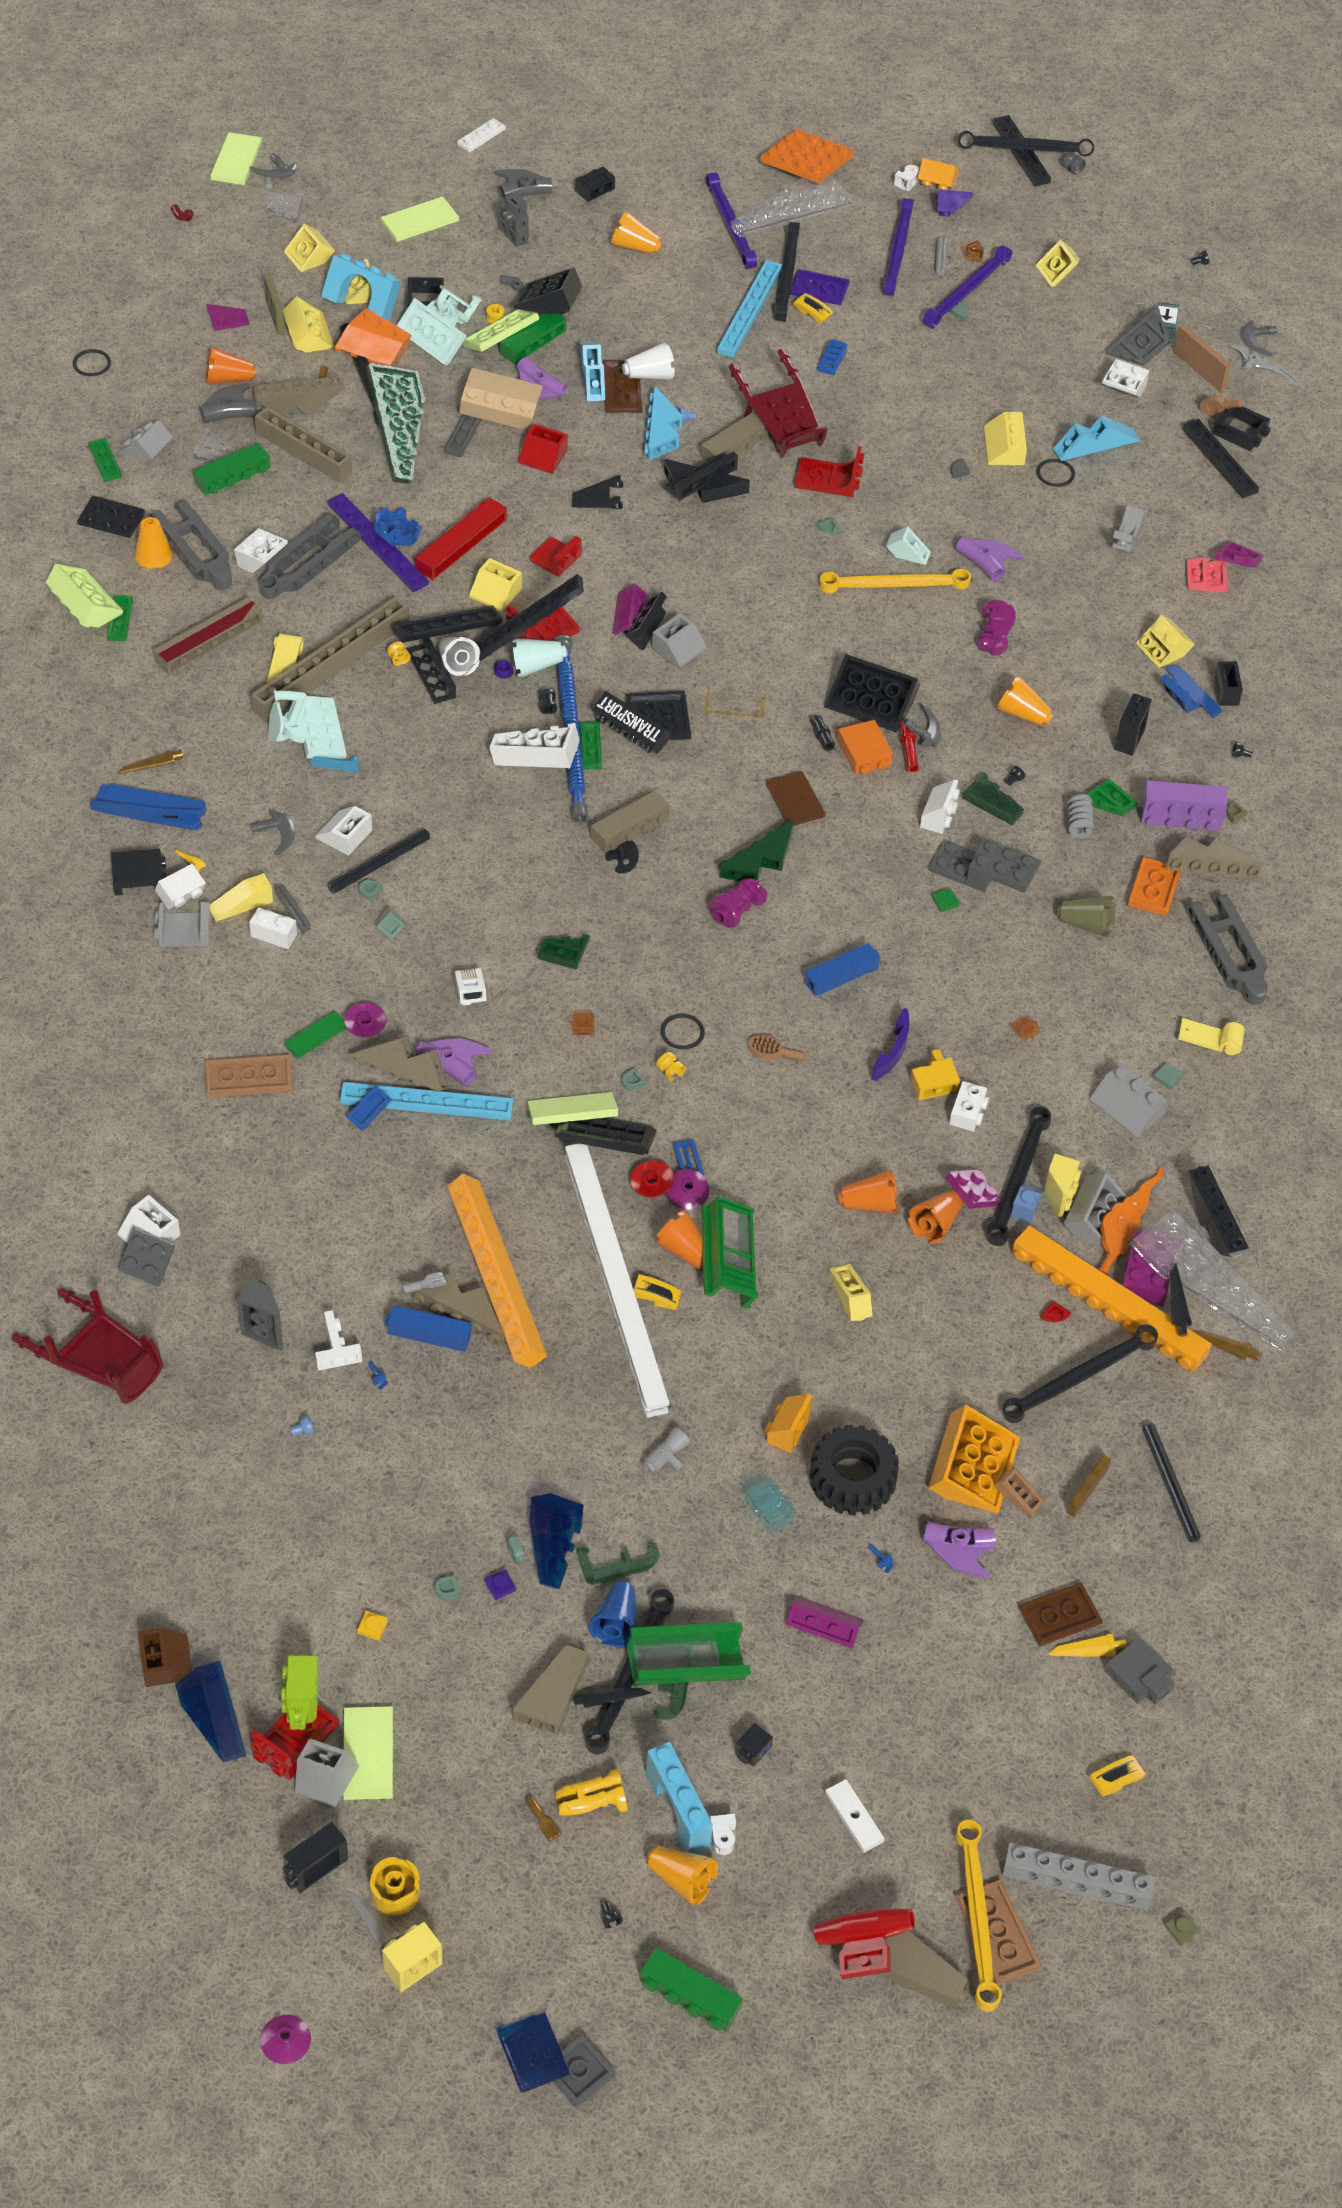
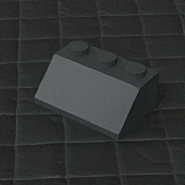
M250 1278L237 1298L241 1335L281 1351L283 1349L280 1312L271 1287L263 1281H256Z

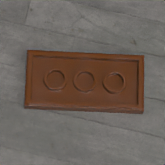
M603 360L606 413H642L640 379L628 378L627 375H624L622 364L625 363V360Z

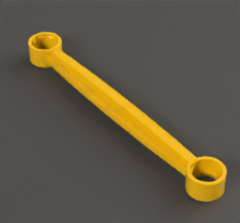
M956 569L952 575L913 574L839 577L836 573L825 572L820 577V589L826 593L836 592L838 588L953 585L957 589H965L970 585L971 574L965 569ZM957 577H962V578H965L966 580L960 581V580H957L956 578H957ZM825 581H832V582H834V583H833V584H828V583H825Z
M964 1820L958 1825L955 1838L964 1850L970 1924L980 1984L974 1999L979 2009L991 2012L999 2006L1002 1992L999 1986L993 1982L988 1917L977 1849L982 1829L977 1822ZM971 1829L976 1833L977 1838L973 1840L965 1839L960 1831ZM984 1990L991 1991L996 1995L997 2000L994 2003H986L980 1998V1992Z

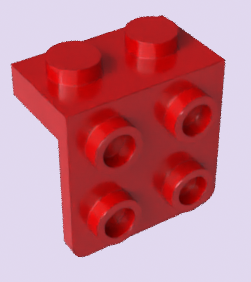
M575 536L565 544L550 537L530 556V561L559 577L581 556L582 539Z

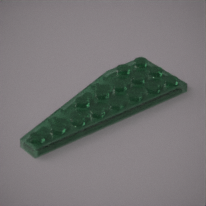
M368 363L366 371L392 481L410 484L413 480L414 459L417 453L416 446L419 440L420 420L425 401L419 373L416 370Z

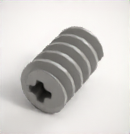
M1085 794L1075 795L1067 803L1069 833L1072 837L1088 838L1092 835L1094 828L1092 798Z

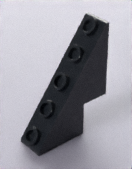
M664 459V474L668 482L697 467ZM728 474L700 489L697 493L702 503L749 493L750 480Z
M1209 1165L1188 1170L1201 1227L1209 1229L1214 1253L1230 1257L1249 1252L1250 1249Z

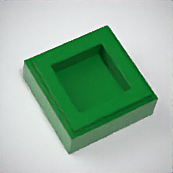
M951 888L932 894V899L940 912L959 907L960 902Z

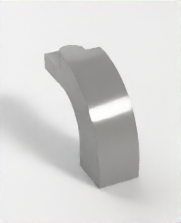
M1131 506L1126 507L1120 528L1114 532L1113 548L1132 552L1144 522L1145 510Z

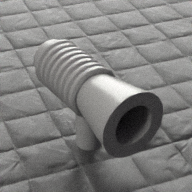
M674 1427L665 1441L660 1443L645 1457V1462L642 1463L643 1468L652 1474L660 1470L668 1462L679 1471L684 1464L674 1454L690 1444L689 1438L682 1430Z

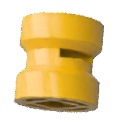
M672 1052L663 1054L656 1063L659 1070L665 1072V1076L670 1081L674 1080L671 1075L676 1073L680 1077L686 1070V1067L682 1062L677 1061V1057Z

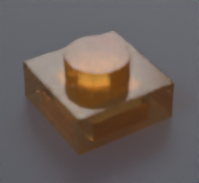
M573 1013V1035H594V1013Z

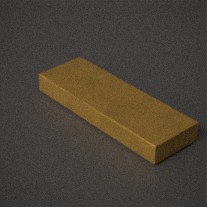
M1105 1454L1101 1457L1069 1502L1067 1514L1072 1517L1076 1516L1108 1471L1112 1458Z

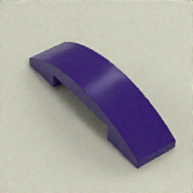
M903 1008L895 1027V1034L899 1036L889 1056L880 1053L873 1067L871 1080L876 1081L885 1076L894 1068L903 1055L909 1032L910 1019L908 1009Z

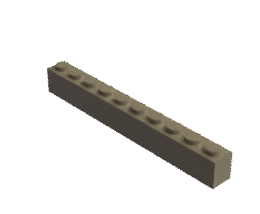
M394 597L252 693V711L264 721H267L272 705L276 702L274 690L308 693L394 634V624L409 622V606L398 597ZM278 700L277 702H279L280 708L283 710L292 704L293 700Z

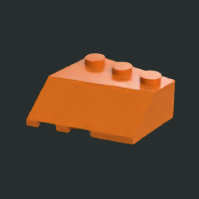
M365 308L348 324L334 350L341 352L342 349L351 352V356L357 357V355L366 357L369 362L390 368L406 352L411 334Z

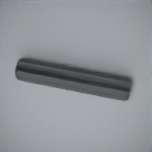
M284 885L276 887L275 894L291 918L296 920L299 930L302 933L309 931L311 924Z

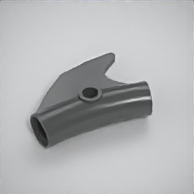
M525 169L496 170V175L508 179L505 184L499 186L501 198L505 199L516 193L521 197L552 193L551 177L545 178Z
M250 384L232 386L220 390L212 396L203 406L199 407L203 422L235 417H255L257 413L256 400H248L241 396L242 393L250 388Z

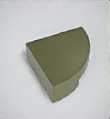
M1235 800L1229 804L1227 817L1232 824L1247 815V811Z

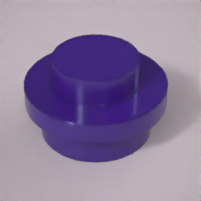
M500 661L495 666L494 673L498 678L507 679L513 675L514 668L510 662Z

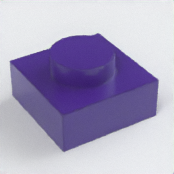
M506 1569L484 1579L494 1600L516 1591V1587Z

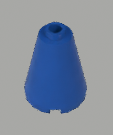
M626 1581L616 1582L612 1586L589 1624V1631L594 1639L598 1637L604 1640L601 1644L622 1648L627 1646L630 1628L636 1627V1590Z

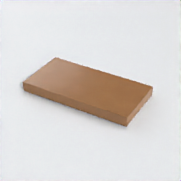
M1184 324L1178 327L1174 353L1220 393L1224 392L1231 364Z
M290 1054L205 1060L207 1098L293 1091Z
M1001 1879L983 1885L989 1926L993 1980L995 1984L1000 1985L1042 1969L1043 1966ZM966 1891L955 1895V1899L971 1931Z

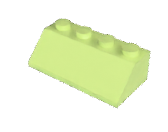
M55 563L46 584L51 588V592L61 599L60 602L70 609V613L78 618L81 625L88 628L90 626L99 628L123 613L119 605L86 569Z

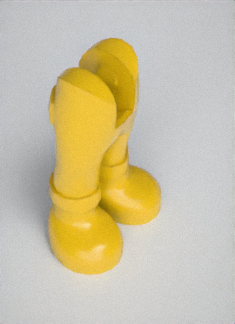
M612 1769L604 1778L598 1776L594 1779L566 1785L555 1791L557 1801L570 1800L558 1806L560 1816L579 1815L599 1807H606L608 1804L615 1805L621 1813L628 1811L619 1769ZM598 1791H599V1793H597V1794H593V1795L586 1796V1795H588V1794H592V1793H595V1792H598Z

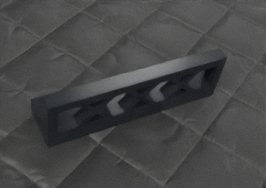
M734 451L727 455L722 453L666 484V489L680 501L737 470L738 455Z
M420 639V645L406 648L411 655L410 660L433 703L437 704L456 698V685L444 667L442 659L431 639ZM422 650L424 655L422 658L414 656L412 652ZM425 663L430 665V670H422L420 668L421 664ZM429 676L438 679L436 685L427 681ZM436 690H441L446 695L436 698L434 693Z

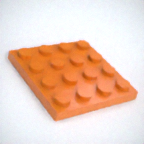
M795 129L762 154L760 162L813 182L821 183L852 159L855 150L849 149L844 145H838L831 140L819 138L817 135H811L801 129Z

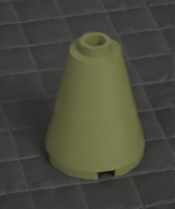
M1113 896L1064 901L1058 907L1057 916L1060 917L1061 922L1104 937H1110L1112 931H1108L1110 924L1114 925L1116 903L1111 902L1114 899Z

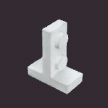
M333 1310L324 1312L325 1326L331 1349L315 1352L317 1370L362 1362L360 1344L345 1346L344 1337H339L338 1334L341 1331L339 1318H334Z

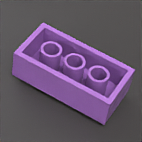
M1147 780L1141 805V823L1148 824L1149 826L1167 825L1171 828L1179 826L1189 829L1221 830L1227 808V787Z

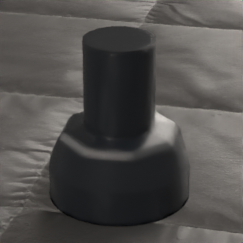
M1206 250L1200 252L1198 257L1190 259L1192 265L1199 263L1202 265L1209 264Z
M1235 742L1233 746L1235 753L1232 754V757H1252L1253 750L1244 748V745L1240 742Z
M1014 766L1005 783L1011 786L1015 781L1023 780L1026 775L1020 767Z
M609 1901L601 1904L604 1912L603 1924L606 1929L612 1928L609 1925L611 1922L616 1921V1926L623 1922L621 1914L617 1910H613Z

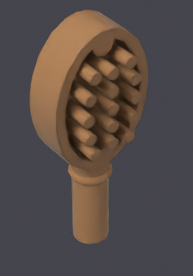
M1209 395L1201 401L1199 407L1203 413L1211 417H1219L1225 409L1242 407L1243 401L1241 399L1226 401L1219 395Z
M756 1035L748 1043L749 1051L761 1059L772 1060L780 1056L800 1061L805 1059L806 1053L783 1048L778 1039L768 1035Z

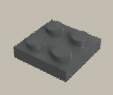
M133 1229L118 1270L158 1287L164 1278L175 1244L139 1229Z
M583 2035L543 2066V2071L575 2108L613 2079L616 2073Z

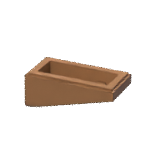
M1015 1467L1006 1471L994 1484L999 1492L1029 1517L1045 1502ZM1023 1493L1026 1494L1024 1498L1021 1497ZM1033 1499L1034 1502L1029 1506L1027 1502Z

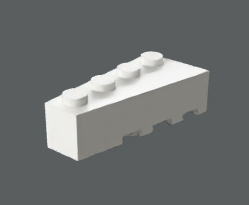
M568 724L566 728L551 726V730L539 731V728L522 734L520 731L495 734L490 745L494 765L570 768L580 741L576 724Z

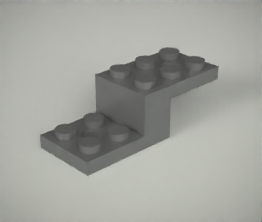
M988 839L983 841L978 852L945 840L929 871L984 893L991 881L1025 893L1041 865V860ZM958 860L961 864L953 865L951 861ZM1015 867V868H1017V869H1019V870H1017V871H1012V870H1010L1009 868Z

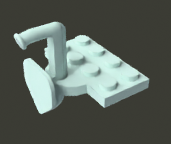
M440 285L442 291L438 298L431 301L428 306L414 298L397 326L411 334V341L447 366L467 337L466 334L455 327L456 323L463 324L468 322L482 299L473 295L471 303L468 304L452 291ZM459 302L467 307L464 313L456 307Z
M274 690L276 702L273 703L269 716V741L281 742L291 739L295 742L303 743L307 758L320 756L336 760L346 759L347 754L333 698L307 696L303 692ZM293 700L290 710L282 716L280 704L277 701Z

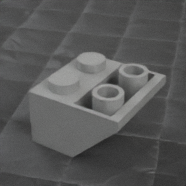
M160 420L153 423L149 421L143 427L139 426L132 432L134 436L132 438L128 437L123 441V447L118 452L145 463L153 459L173 436Z
M681 613L653 632L652 649L679 669L707 650V646L695 624Z
M309 1739L297 1759L295 1793L335 1808L359 1765L348 1751Z

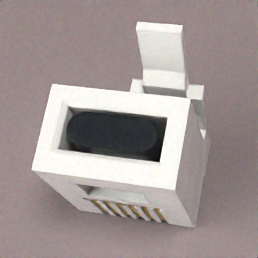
M481 968L472 969V971L471 969L470 971L465 970V972L463 970L462 972L455 971V984L460 1004L470 1005L474 1002L486 1001V988Z

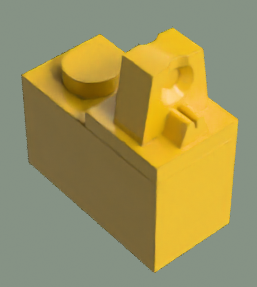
M940 1049L931 1051V1063H929V1066H920L912 1069L910 1081L918 1100L959 1092L960 1078L951 1058L944 1059Z

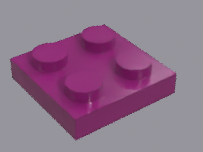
M979 1170L949 1172L945 1177L969 1209L995 1207L1002 1201L995 1188L988 1183L984 1174Z

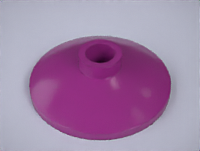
M372 1003L356 1004L348 1009L344 1017L347 1030L358 1037H372L379 1034L385 1028L387 1022L384 1010Z
M683 1169L673 1174V1185L666 1194L674 1206L689 1210L698 1208L707 1201L709 1184L701 1173L691 1169ZM690 1184L692 1189H686L685 1185Z
M281 2015L271 2019L264 2026L260 2035L262 2052L268 2059L279 2064H290L298 2061L306 2054L311 2044V2033L307 2024L293 2015ZM283 2033H288L290 2035L289 2038L285 2040L281 2039L280 2036Z

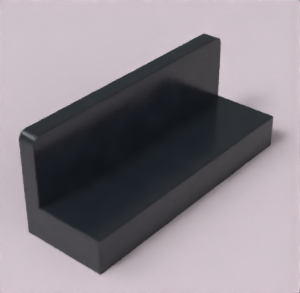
M663 592L649 597L627 633V636L641 650L646 648L653 636V632L658 628L666 614L662 604L667 596Z

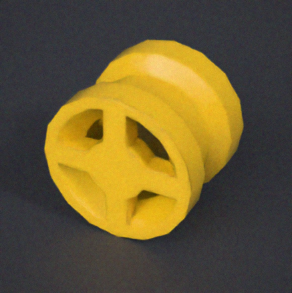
M499 304L489 305L486 309L487 322L492 324L504 317V308Z
M395 642L387 649V654L395 666L410 661L411 655L406 650L404 643Z

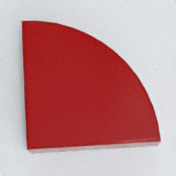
M1052 1301L1040 1318L1048 1322H1061L1069 1318L1071 1312Z

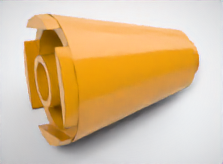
M625 212L619 221L618 228L614 231L611 243L614 246L653 254L654 251L658 252L662 245L659 242L660 237L630 213Z
M148 517L143 519L140 524L135 559L144 568H162L172 560L173 551L159 520Z
M1020 676L1016 677L1012 682L1013 686L1009 690L1007 689L1001 698L997 709L1042 726L1043 723L1047 725L1053 717L1050 714L1052 709Z
M663 1846L653 1848L647 1856L649 1869L690 1904L699 1905L711 1890V1888H706L711 1878L716 1880L718 1863L711 1857Z

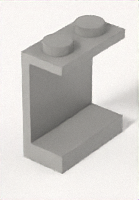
M201 902V913H165L164 903H159V911H155V923L158 924V927L154 928L155 940H159V947L210 946L211 914L209 902Z

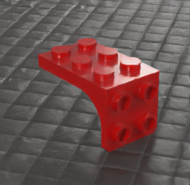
M858 446L855 459L848 463H834L802 457L795 488L854 497L855 490H859L860 479L858 477L861 478L863 473V467L860 464L864 462L865 453H862V446Z
M512 605L507 606L506 619L508 621L519 614ZM560 607L550 616L545 617L516 638L553 641L559 635L571 637L580 633V627L567 611Z
M317 1704V1719L312 1723H306L305 1730L290 1729V1722H287V1713H284L263 1736L255 1730L251 1731L252 1756L259 1763L269 1765L277 1776H284L290 1781L296 1774L297 1759L308 1740L313 1739L324 1743L339 1726V1719Z

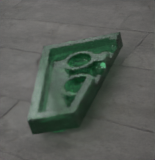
M983 772L963 792L962 799L1013 826L1023 815L1024 809L1011 796L999 790L1000 786L996 782L992 783L988 779V775Z

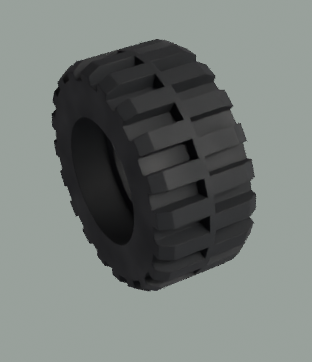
M845 1425L844 1429H841V1427L834 1428L832 1434L827 1432L822 1436V1440L817 1442L812 1453L810 1466L812 1490L816 1491V1497L819 1501L825 1500L824 1505L829 1509L835 1507L836 1512L843 1514V1511H847L849 1515L856 1516L857 1512H862V1515L870 1513V1509L877 1511L881 1508L882 1503L886 1504L890 1500L891 1495L895 1491L899 1470L898 1455L895 1454L896 1450L893 1444H888L889 1439L884 1435L879 1436L878 1431L872 1428L871 1430L865 1429L866 1426L859 1425V1428L853 1427V1425ZM854 1458L869 1464L875 1471V1474L863 1481H851L841 1477L833 1466L841 1460Z

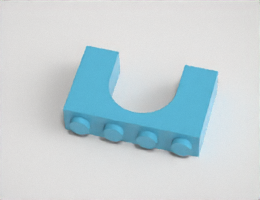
M348 254L333 255L321 297L335 303H343L351 281L356 276L362 275L368 280L372 290L368 309L390 321L402 281L396 279V276L391 273H382L380 268L366 266L364 261H354Z
M667 1742L648 1750L646 1777L656 1796L665 1792L669 1796L678 1821V1839L684 1851L698 1854L710 1849L713 1824L671 1743Z

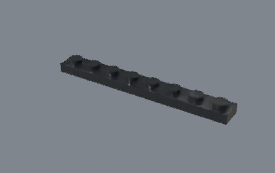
M576 574L477 641L476 644L480 649L479 660L482 661L492 655L493 652L535 626L545 617L550 616L560 607L565 606L566 603L581 595L584 592L583 578Z

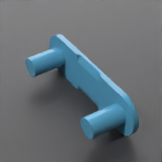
M314 756L310 761L312 766L351 772H358L360 769L357 764L358 757L353 756L351 761Z

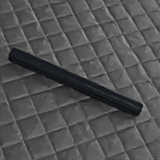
M422 829L328 883L329 891L335 894L430 839V833L426 829Z
M1153 1423L1145 1424L1143 1426V1433L1189 1542L1199 1541L1201 1537L1158 1431Z

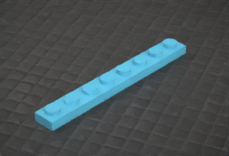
M765 261L718 346L717 354L735 358L778 279L783 264Z
M343 1082L340 1103L356 1106L375 1085ZM376 1085L392 1100L385 1109L511 1121L513 1098Z

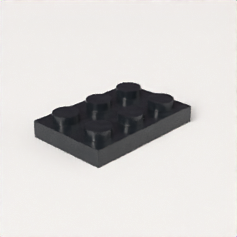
M92 495L77 522L81 526L131 538L145 515V509Z

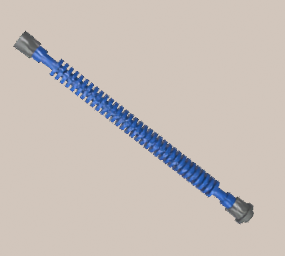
M559 635L553 641L561 642L562 646L565 645L567 657H563L564 661L557 668L563 728L568 727V724L575 723L580 740L573 665L569 663L572 639L567 635ZM579 741L571 767L567 768L569 792L571 795H574L572 800L573 806H571L573 822H579L578 816H581V822H586L588 820L587 804H585L582 797L585 793L581 741Z

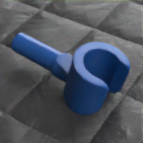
M370 1361L368 1366L376 1376L372 1379V1383L375 1386L381 1384L377 1387L381 1390L388 1384L386 1374L380 1372L374 1363Z
M871 1544L868 1548L880 1560L878 1567L883 1569L885 1566L886 1569L884 1571L888 1573L893 1567L892 1556L889 1554L884 1555Z

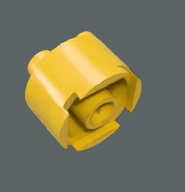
M389 1857L383 1859L374 1867L370 1877V1893L374 1906L380 1912L387 1916H399L408 1913L417 1905L420 1899V1876L416 1866L411 1861L398 1859V1857Z

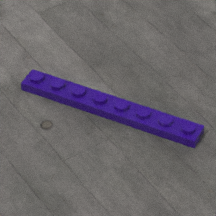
M343 493L327 500V505L350 528H355L361 533L360 539L413 593L429 585V580L395 546L388 544L386 540L375 532L373 523Z

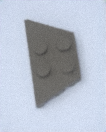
M1156 307L1107 349L1106 353L1142 366L1148 363L1170 344L1160 309Z

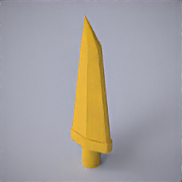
M1107 1634L1057 1646L1048 1654L1053 1656L1112 1658L1116 1656V1650L1127 1648L1126 1640L1114 1641L1113 1634Z

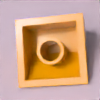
M923 158L917 179L922 181V185L931 187V184L938 185V189L948 190V188H953L960 170L953 165Z
M804 1394L786 1397L782 1405L778 1404L774 1413L775 1419L773 1422L768 1423L765 1430L768 1444L789 1453L793 1452L810 1419L813 1395Z

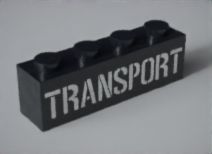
M607 691L603 693L592 708L596 715L595 719L603 725L605 723L610 724V728L617 734L624 733L626 735L625 738L633 744L637 741L641 744L640 747L647 753L652 751L658 754L671 738L670 733L665 727Z

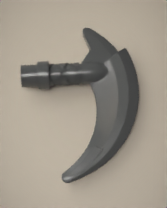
M275 153L270 155V159L279 167L278 169L264 170L250 166V170L255 173L273 178L289 177L296 173L295 163L291 165L284 164Z
M1250 321L1245 327L1241 328V338L1250 349L1260 354L1273 356L1272 352L1265 350L1259 345L1256 335L1275 334L1278 332L1277 326L1256 328L1253 326L1254 321Z
M922 704V708L928 717V730L926 731L910 719L905 720L904 726L922 737L923 742L920 744L921 746L935 747L940 741V725L932 711L925 704Z
M269 810V814L273 817L272 820L250 824V829L252 832H261L265 829L277 827L282 836L281 844L275 851V855H279L292 844L295 837V826L286 813L281 814L277 811Z

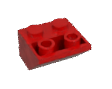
M534 423L526 435L519 463L553 474L568 451V434Z

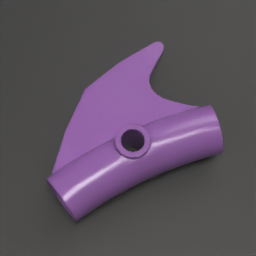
M524 357L517 364L520 380L543 386L540 399H561V395L566 393L567 384L549 375L529 357Z
M963 536L956 545V551L975 563L992 581H997L996 579L999 580L1005 575L1006 571L1003 566L1005 559L1023 560V555L999 541L969 539Z
M462 1038L443 1039L428 1043L421 1041L415 1056L437 1049L444 1072L466 1087L475 1080L477 1075L471 1063L472 1057L475 1055H490L491 1049Z
M928 1521L923 1542H926L941 1560L953 1570L986 1579L990 1577V1573L977 1562V1559L988 1550L996 1548L994 1528H960Z

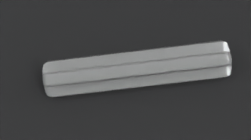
M941 236L937 242L935 274L940 276L945 274L947 238Z

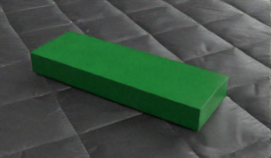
M103 438L88 442L103 481L108 482L122 478L121 471L107 439Z
M114 595L113 600L123 610V613L109 621L107 641L127 642L133 596Z
M580 722L583 769H602L600 722Z
M334 1011L284 1042V1045L299 1059L347 1029L344 1019Z

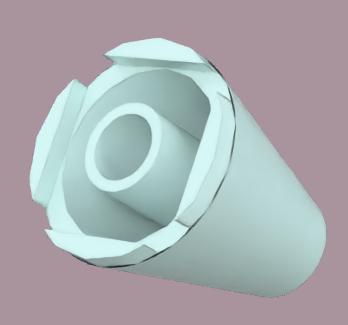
M513 639V643L517 642V647H513L516 670L520 669L521 671L520 674H517L518 678L563 662V657H567L565 645L562 646L561 642Z

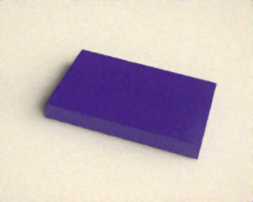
M799 269L790 295L801 297L806 293L821 302L842 305L850 280Z

